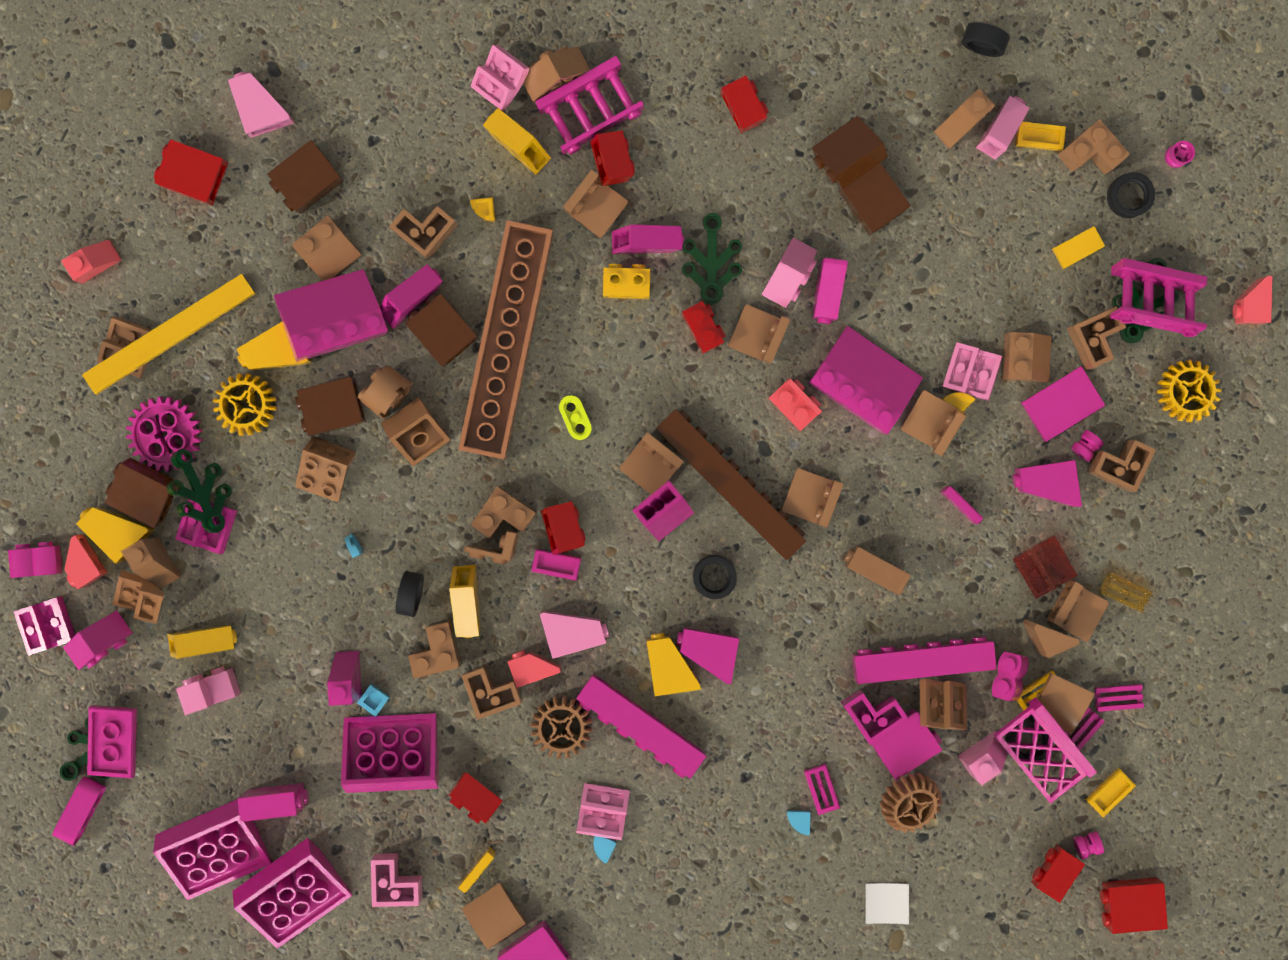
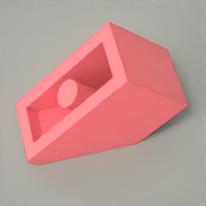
M105 240L81 248L61 260L72 280L83 284L122 259L111 241Z
M1272 276L1259 278L1235 301L1232 309L1235 324L1271 323Z
M83 534L71 537L64 570L67 573L66 578L70 585L76 587V589H82L108 572Z
M525 650L511 654L512 658L508 660V665L517 688L561 673L562 670L559 664L531 651L525 653Z

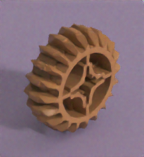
M557 696L553 697L554 704H551L548 699L545 700L544 703L547 708L545 709L539 705L537 709L541 714L534 713L532 716L538 722L534 721L530 724L531 727L537 728V730L531 732V736H539L534 741L535 745L542 742L543 745L540 751L543 752L546 748H549V757L552 756L553 751H556L557 759L561 758L562 752H565L566 758H570V750L575 755H578L579 750L577 746L581 749L586 748L582 740L588 742L591 740V737L585 733L593 732L592 727L586 726L592 723V718H584L589 712L586 710L581 712V705L575 707V698L571 699L570 704L566 703L567 696L562 697V703H559ZM558 709L570 711L565 717H558L551 712ZM575 717L578 718L581 725L579 736L574 734L570 726ZM544 718L549 720L553 727V731L548 738L543 731ZM567 721V725L565 728L566 731L563 732L562 729V732L558 731L556 734L558 728L557 723L560 722L561 724L562 722L565 723ZM560 737H565L572 741L566 745L553 743Z
M918 772L915 775L908 773L905 778L900 775V780L897 782L892 780L893 785L886 787L887 793L881 794L883 800L879 803L881 805V814L885 821L896 831L901 830L904 833L908 830L914 833L916 828L922 830L923 825H930L929 821L936 819L935 813L941 811L940 805L943 804L941 791L937 784L928 776H922Z

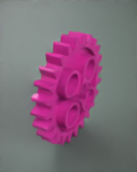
M160 396L157 397V402L154 398L148 399V404L146 402L140 403L141 409L133 410L137 417L132 416L128 418L133 425L126 426V429L132 431V434L127 435L126 438L133 440V443L129 444L128 448H136L133 456L141 455L140 463L148 461V467L152 468L156 464V471H161L164 467L166 472L172 470L171 455L175 451L186 449L191 452L193 459L196 457L192 451H199L201 449L196 443L203 441L202 438L197 437V434L203 432V429L196 428V425L201 422V420H193L196 412H187L190 407L189 404L181 407V399L173 403V397H167L165 401L164 397ZM169 413L175 418L173 425L167 421ZM147 421H150L153 425L152 433L146 429ZM167 431L168 435L163 437L162 432ZM177 435L183 439L182 447L176 443ZM156 443L162 447L161 454H158L154 449ZM182 454V459L186 461L185 456Z

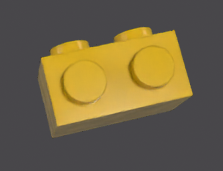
M609 264V268H604L603 298L649 299L650 269H646V265L634 264L632 268H622V264Z

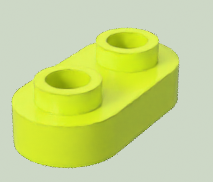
M569 395L564 397L560 401L559 410L566 427L574 439L584 440L589 437L592 431V426L585 409L576 396ZM569 403L575 404V410L572 412L567 410ZM578 424H582L585 427L582 433L576 431Z

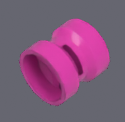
M1179 141L1166 150L1165 161L1170 167L1180 168L1192 161L1195 156V148L1188 141Z
M1085 430L1081 435L1080 441L1075 442L1071 450L1083 460L1090 462L1094 457L1093 453L1096 450H1100L1104 442L1094 433Z
M1097 831L1090 832L1085 837H1073L1075 850L1081 860L1088 858L1091 854L1100 855L1104 853L1103 844Z

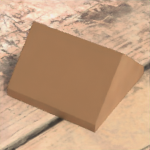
M1026 619L1024 620L1023 624L1036 653L1046 658L1079 645L1080 640Z

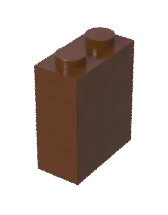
M858 116L812 147L815 156L813 161L819 170L824 169L832 184L836 182L842 189L888 157L884 142Z
M312 140L267 174L271 179L268 182L277 194L281 192L286 198L283 202L291 212L295 210L300 215L344 181Z
M881 163L875 165L843 189L840 187L838 190L869 236L911 206Z
M434 294L426 300V306L421 311L417 309L407 317L409 321L405 324L442 367H445L479 337L442 294L438 296Z
M353 377L297 390L298 396L295 397V402L298 410H302L304 419H301V425L304 433L307 432L308 436H316L366 423L361 400L358 398L357 384Z
M131 457L123 462H119L113 471L115 475L114 480L106 489L105 494H107L105 504L156 528L164 522L175 496L170 495L167 491L168 483L174 481V479ZM173 484V489L177 491V486Z

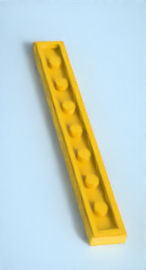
M240 274L83 373L82 376L94 394L98 395L254 296L255 292L244 276Z

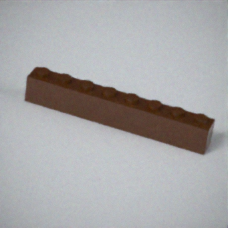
M675 409L656 430L787 561L806 542L803 538L805 533L796 524L792 527L786 521L789 517L780 508L776 511L770 505L773 501L766 493L762 492L759 494L754 489L756 483L749 476L746 475L743 478L737 472L740 467L732 459L727 461L722 456L724 451L715 442L711 445L705 439L708 435L699 426L694 428L689 423L691 418L683 410L678 412Z

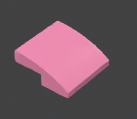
M492 45L485 66H478L470 87L500 110H505L520 90L530 68L500 45Z
M956 342L943 387L989 401L1003 357Z
M584 783L576 833L622 840L630 791Z

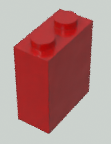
M170 139L169 143L163 148V160L161 165L155 170L154 183L162 188L213 206L228 162L220 157Z
M1154 877L1102 882L1103 889L1100 890V899L1102 904H1104L1105 911L1102 913V923L1112 934L1168 929L1165 886L1160 879Z

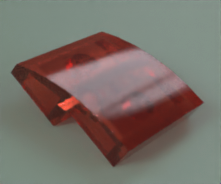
M1055 534L1013 558L1035 599L1057 589V586L1077 576L1074 567Z

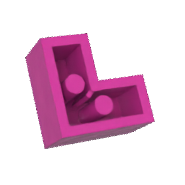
M116 610L78 632L63 648L78 670L85 666L90 669L109 654L108 650L113 647L115 650H118L127 644L126 639L132 634V631Z
M859 689L841 701V704L869 744H872L909 719L893 696L872 707L864 693Z

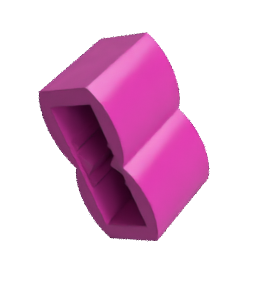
M53 542L38 543V548H30V544L15 545V550H8L10 578L62 573L60 546H53Z
M1003 652L998 662L999 674L994 679L992 685L993 697L1006 701H1017L1023 689L1022 678L1026 675L1029 666L1027 656L1013 652Z

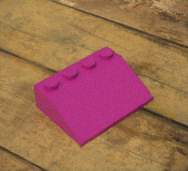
M364 269L274 295L296 362L382 337L388 332L381 309Z
M846 326L808 384L883 435H887L903 413L923 377Z
M436 713L344 718L341 786L346 793L438 789L439 760Z
M238 800L155 835L153 853L187 900L272 863L254 820L240 822Z
M309 838L299 843L232 891L234 909L277 949L352 896L351 891L328 859Z

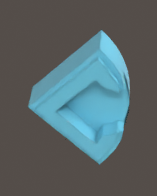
M353 533L345 537V543L353 558L364 553L363 548Z
M787 810V817L791 826L801 834L810 835V811Z
M594 836L596 855L607 864L617 841Z

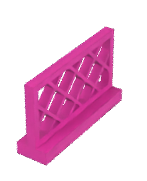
M1035 697L1028 702L1030 706L997 731L994 736L1051 804L1085 776L1091 778L1097 772ZM1032 714L1035 718L1034 728H1023V721ZM1009 731L1017 732L1016 743L1005 742L1002 737ZM1022 732L1033 733L1032 744L1020 743ZM1038 733L1049 735L1048 745L1037 744ZM1019 748L1031 749L1029 760L1018 758ZM1036 749L1047 750L1045 761L1034 760ZM1052 750L1063 752L1061 762L1050 761ZM1033 765H1044L1043 776L1032 775ZM1049 766L1060 767L1059 777H1048ZM1065 767H1073L1078 771L1072 778H1064ZM1047 781L1058 782L1057 789L1049 795L1046 792Z

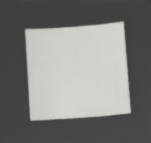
M866 884V924H909V884Z

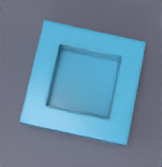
M370 684L357 704L376 717L390 696L375 685Z

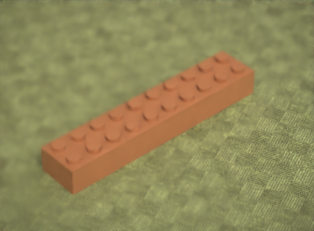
M506 220L458 450L504 460L507 459L554 236L551 229Z

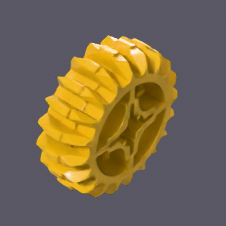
M1186 360L1185 363L1178 361L1176 362V367L1171 365L1168 367L1169 372L1162 373L1165 380H1159L1158 384L1163 386V388L1156 392L1163 395V398H1159L1158 402L1166 403L1162 410H1170V417L1177 415V421H1183L1184 419L1186 422H1192L1193 419L1200 421L1202 420V415L1208 417L1210 415L1209 410L1217 408L1213 402L1221 400L1215 395L1221 392L1222 389L1216 388L1215 384H1219L1220 380H1213L1216 372H1208L1209 365L1201 367V361H1195L1194 363L1192 360ZM1185 372L1195 374L1194 378L1189 379L1188 382L1178 379ZM1202 383H1203V385H1204V390H1205V393H1204V394H1203V392L1201 391V385H1202ZM1173 388L1177 391L1176 399L1174 398ZM1190 400L1200 403L1193 410L1183 408L1184 404H1188Z
M246 373L245 378L242 374H237L236 380L231 376L228 377L230 385L222 382L220 385L224 390L215 391L216 394L220 395V399H213L214 403H219V407L213 408V411L221 412L216 417L217 421L225 419L222 427L227 428L230 426V433H235L238 429V435L243 436L245 431L251 436L254 433V429L258 433L262 432L260 424L268 427L269 423L266 421V418L274 419V416L269 414L270 410H277V407L271 406V402L277 400L276 397H269L274 390L272 388L265 390L268 382L263 381L260 383L259 376H255L252 380V375ZM249 385L248 390L244 391L241 396L232 395L237 388ZM256 390L261 397L262 408L255 403ZM236 400H239V401H247V400H248V402H246V403H249V406L252 407V408H254V409H251V408H243V409H242V407H244V406H241V403L238 402V401H236ZM228 402H231L235 407L234 418L229 412ZM249 413L258 414V417L252 422L241 424L242 419L246 418Z

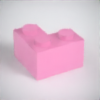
M793 237L762 295L785 308L791 300L795 302L801 292V289L798 288L799 285L802 284L804 286L817 263L814 257L818 250Z
M224 666L211 670L212 675L203 677L201 673L183 680V685L176 688L184 714L187 715L208 708L213 704L240 695L241 691L233 668L225 670Z
M398 853L375 854L371 859L372 907L419 906L422 900V875L399 876Z

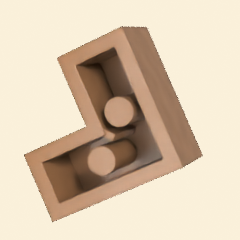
M565 46L556 52L548 50L540 55L538 62L528 66L530 69L523 84L532 101L535 102L590 71V68L579 47L568 49Z
M1100 119L1058 154L1059 158L1071 172L1078 169L1091 158L1104 175L1113 170L1130 155Z
M436 206L423 223H420L403 209L389 227L429 260L458 224Z
M1117 306L1067 328L1085 370L1093 369L1115 359L1105 337L1126 328L1125 324L1121 323L1120 320L1110 318V314L1118 309Z
M1126 440L1119 457H1115L1105 451H1096L1087 473L1125 491L1137 492L1156 449L1137 440Z
M498 486L471 526L488 538L493 537L504 520L521 532H524L537 512Z
M448 620L428 625L425 629L430 649L413 652L408 656L413 678L456 669L462 665L452 621Z
M486 665L464 672L462 675L477 720L520 705L523 702L520 689L516 687L514 679L494 686Z

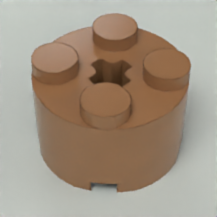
M387 365L382 370L379 368L374 372L371 377L373 381L371 385L365 387L358 395L361 402L383 420L392 414L389 412L391 408L397 409L411 390L409 386L413 385L412 382L393 367Z

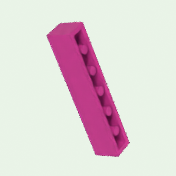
M986 636L973 637V641L964 642L963 639L949 640L950 644L931 641L926 642L927 646L918 647L916 643L903 645L904 648L895 649L894 646L880 647L881 651L872 652L871 648L858 649V653L852 654L855 682L857 684L997 670L994 642L987 639Z
M594 673L577 695L578 705H581L583 709L588 712L592 709L598 714L597 718L607 725L611 723L616 726V731L625 738L630 736L636 740L635 745L645 752L647 749L655 754L653 757L663 765L667 762L673 766V772L682 778L687 776L691 779L706 758L705 751Z

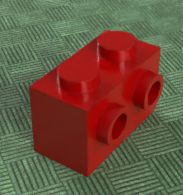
M747 75L722 87L720 91L741 134L766 122V114L769 113L764 101H759L756 95L758 89L754 81H749Z
M623 130L596 134L590 144L601 186L628 182L634 175L635 166L634 162L630 160L628 153L629 143L627 138L624 137Z
M703 301L682 311L681 315L702 355L724 343L722 338L726 337L720 325L716 326L712 317L715 315L709 304L704 305Z
M572 501L547 507L540 511L553 555L585 546V533L578 523L579 512Z
M467 772L461 775L447 794L451 797L449 802L459 810L464 807L469 811L467 816L477 824L480 821L486 824L503 802V800Z
M1056 844L1054 848H1050L1045 855L1046 860L1042 866L1034 871L1031 883L1037 889L1060 903L1085 864L1079 858Z

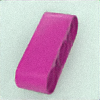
M84 776L75 788L52 836L75 846L106 790V786Z

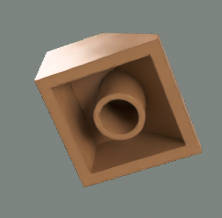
M328 215L292 244L294 249L322 281L336 277L362 256L340 227Z
M1022 332L1006 333L1004 335L1002 380L1049 382L1052 336Z
M420 397L381 423L389 440L412 466L450 441L446 432Z

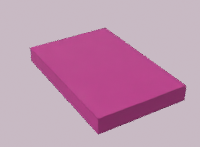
M1079 366L1021 402L1044 442H1047L1105 406L1082 366Z
M99 705L88 707L87 775L134 778L136 776L137 708Z

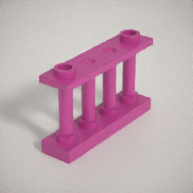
M617 56L535 101L540 114L546 112V114L551 116L564 139L565 144L560 146L563 155L569 153V155L576 153L581 149L580 145L593 139L596 134H601L628 118L630 121L634 120L642 114L641 111L644 110L642 100L634 104L618 76V71L621 70V63ZM605 78L611 81L626 108L615 116L598 88V82ZM584 90L590 91L606 120L593 127L578 100V94ZM564 101L570 103L586 131L576 138L572 137L557 110L559 108L558 105Z
M1123 258L1111 267V275L1120 277L1123 280L1122 307L1110 314L1111 319L1120 320L1124 324L1134 323L1181 333L1185 337H1194L1207 329V324L1195 321V293L1207 285V276ZM1133 280L1144 284L1143 310L1132 308ZM1154 285L1162 286L1165 289L1164 315L1153 312ZM1174 289L1185 293V319L1174 317Z

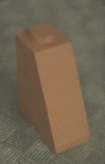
M978 89L934 133L950 149L979 123L995 105Z
M159 537L142 539L121 551L132 571L158 588H163L181 577Z
M855 546L854 549L850 548L844 558V561H846L845 567L899 596L911 577L910 574L858 546Z

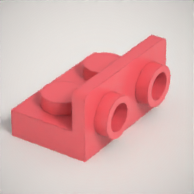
M789 378L768 399L799 431H802L822 412L819 409L821 404L812 395L808 397L803 392L805 387L797 379L792 381Z

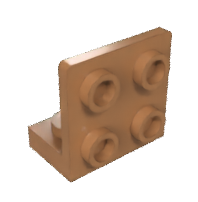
M591 169L563 208L567 214L596 236L602 238L627 206L628 201L608 185L601 186L599 175Z
M746 304L728 347L771 364L790 319L783 316L778 318Z
M923 390L902 424L901 430L933 447V451L942 456L966 415L961 409Z
M647 432L619 469L652 495L671 478L684 461Z
M313 436L303 449L295 486L338 502L341 497L347 470L354 461L356 452Z
M797 468L782 511L827 528L843 483Z
M509 530L501 536L499 548L503 549V551L475 545L465 546L464 551L469 552V557L483 559L485 556L492 557V562L506 564L514 559L520 532Z
M1068 580L1046 620L1088 642L1109 602L1083 588L1084 586Z

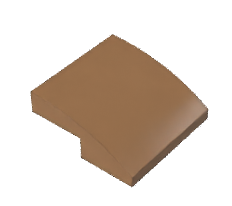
M116 316L112 317L107 337L101 343L97 362L101 363L152 331V329ZM146 363L139 369L135 370L130 375L141 378L146 370L148 363Z
M121 570L113 605L134 610L133 618L156 624L164 592L144 578Z
M1050 673L1041 694L1038 693L1036 698L1062 730L1072 734L1085 714L1094 693Z
M920 680V726L967 730L966 684L954 681Z
M498 883L461 908L474 931L488 950L527 924L502 883Z

